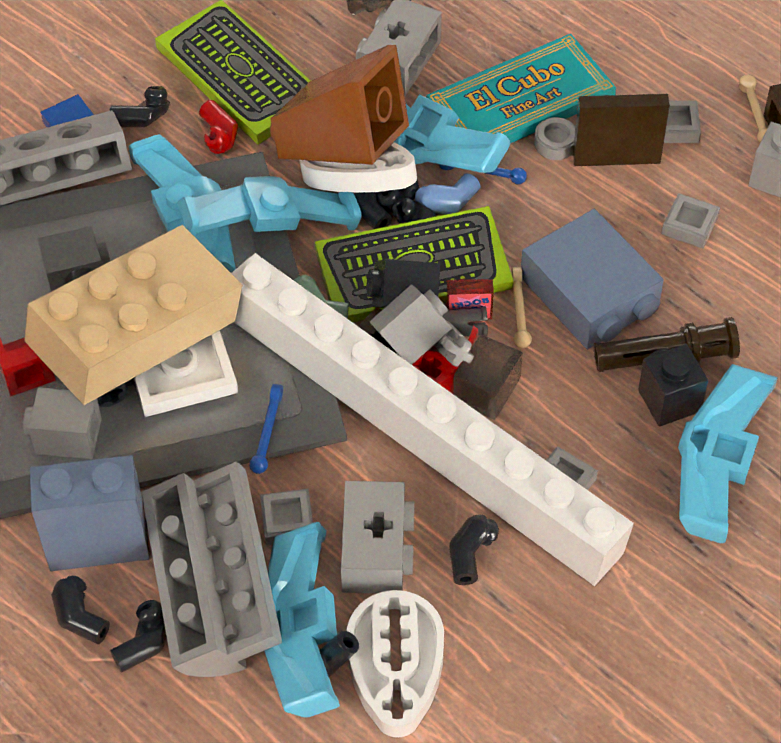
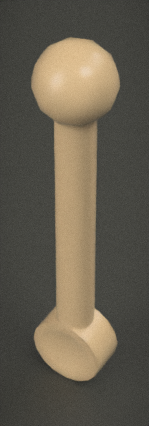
M744 75L740 78L739 89L747 94L759 130L757 140L761 143L768 128L754 91L757 80L751 75Z
M512 267L511 275L513 278L517 333H515L513 340L517 347L526 348L531 344L532 337L526 331L522 268Z

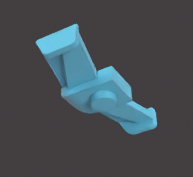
M420 94L411 108L406 104L409 126L394 141L405 147L414 156L415 164L431 162L481 173L494 172L510 146V140L502 133L492 134L455 127L454 125L459 117L453 110Z
M154 135L129 145L132 162L135 165L138 164L160 187L152 190L151 194L153 204L167 232L181 225L185 227L177 204L180 199L186 196L194 198L221 191L218 183L202 176L162 135ZM228 225L196 234L195 238L229 272H233L236 269Z
M275 176L245 177L241 186L194 198L186 196L177 202L185 227L194 237L199 232L248 219L254 232L296 230L300 219L346 225L348 230H355L361 219V210L353 192L331 193L291 187L287 185L285 180Z
M731 364L693 419L686 422L678 446L682 456L679 519L689 534L717 543L726 542L729 525V481L742 485L745 484L759 439L758 435L745 432L744 430L775 388L778 377Z
M314 522L275 536L268 567V576L282 643L264 650L284 712L305 718L336 709L340 706L317 646L329 642L337 635L334 595L325 586L314 589L321 545L326 539L327 532L319 522Z

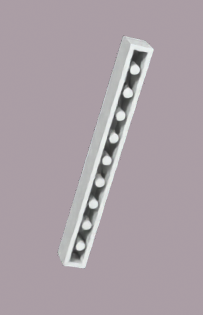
M256 253L231 273L243 285L235 324L589 583L595 586L624 554L634 525L629 519Z

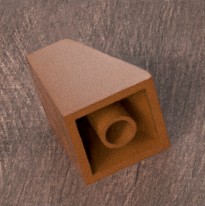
M386 45L310 81L270 118V134L273 141H275L278 159L373 165L409 126L397 46Z

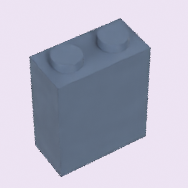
M595 208L522 250V280L587 350L593 347L594 343L611 341L624 327L634 321L649 318L660 305L664 279Z
M133 455L30 467L31 512L50 571L149 560L147 522Z

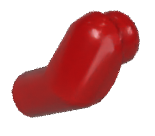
M214 100L206 101L199 110L200 117L211 126L209 136L204 135V143L214 154H224L233 148L239 128L238 124Z

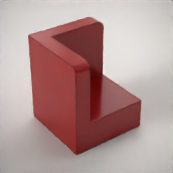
M0 338V371L10 397L56 381L53 371L25 342V338L4 345Z

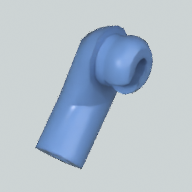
M466 173L454 186L437 184L422 186L415 194V201L433 211L434 214L447 215L457 213L479 191L481 185L475 176Z

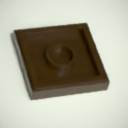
M668 94L579 96L573 147L574 167L661 164L670 107Z

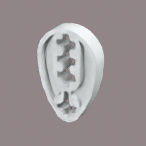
M395 142L373 165L299 160L303 181L308 186L320 190L354 193L380 192L403 189L417 181L414 156L405 147Z
M384 591L365 599L358 605L349 619L347 631L355 635L359 642L358 651L349 659V669L355 690L365 711L381 732L391 737H404L415 731L429 710L438 689L443 667L444 627L437 610L424 598L407 591ZM391 609H399L401 615L400 636L402 639L401 660L403 663L399 671H392L390 665V619L388 616ZM394 690H400L401 702L404 709L403 718L393 719L392 712L389 711L392 708Z

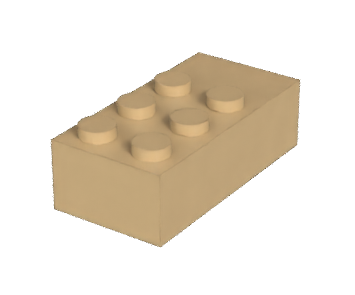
M181 225L28 303L25 342L83 405H86L235 322L243 285Z

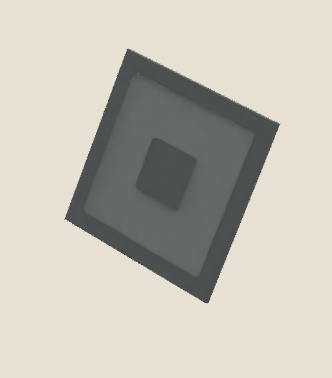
M263 152L193 166L202 176L218 183L221 190L243 185L245 177L270 176ZM148 175L0 206V338L3 345L25 338L28 303L51 292L37 238L92 226L96 243H106L110 261L167 233L153 204L151 194L152 190L160 187ZM249 219L228 225L236 269L256 253L292 280L300 276L286 230L254 232ZM233 322L222 328L220 333L237 382V394L145 417L134 381V385L126 387L128 393L121 402L110 407H99L102 419L93 459L35 454L30 435L24 433L23 421L27 406L34 405L38 387L10 397L0 371V519L31 513L30 467L133 455L141 488L162 483L182 473L190 477L216 471L236 461L240 465L247 464L257 453L273 383L283 385V395L281 403L278 405L266 459L347 441V434L336 397ZM55 374L56 381L40 386V388L69 390Z

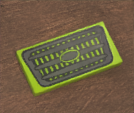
M223 0L214 3L155 38L156 48L210 100H214L236 120L238 127L257 145L271 137L270 118L310 82L301 71Z
M489 206L315 241V251L328 299L349 303L347 319L351 322L364 320L374 310V307H372L373 297L367 296L366 283L369 270L374 269L375 261L392 259L440 263L438 298L442 303L449 302V295L491 294L513 288V278Z

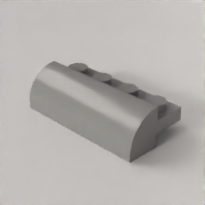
M236 461L196 480H192L185 473H182L142 491L172 668L182 674L195 677L228 675L247 669L246 658L281 644L282 638L246 469Z

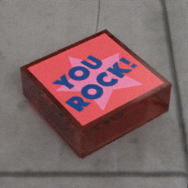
M493 279L446 280V307L448 310L486 306L487 320H492Z

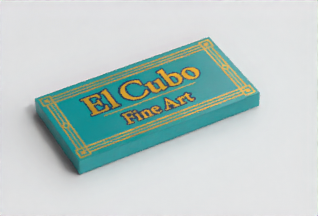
M570 33L426 95V98L453 110L459 117L454 125L455 127L492 134L502 133L507 136L510 143H513L535 133L538 124L548 118L558 117L567 119L576 115L579 96L615 95L616 86Z

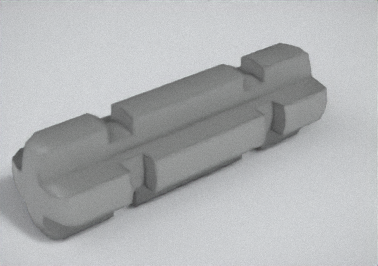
M447 321L452 329L436 342L434 346L453 366L458 367L462 361L470 364L474 358V355L469 352L472 344Z

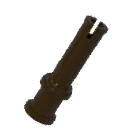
M733 317L723 319V323L696 327L694 323H687L680 328V332L605 343L597 342L594 343L596 368L598 372H604V370L642 365L643 358L648 357L653 352L662 348L672 349L684 344L688 345L698 363H700L702 358L728 355L730 359L739 358L740 342L737 325Z

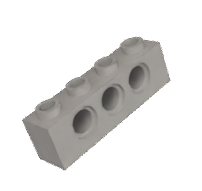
M113 110L0 140V206L132 170L123 130Z

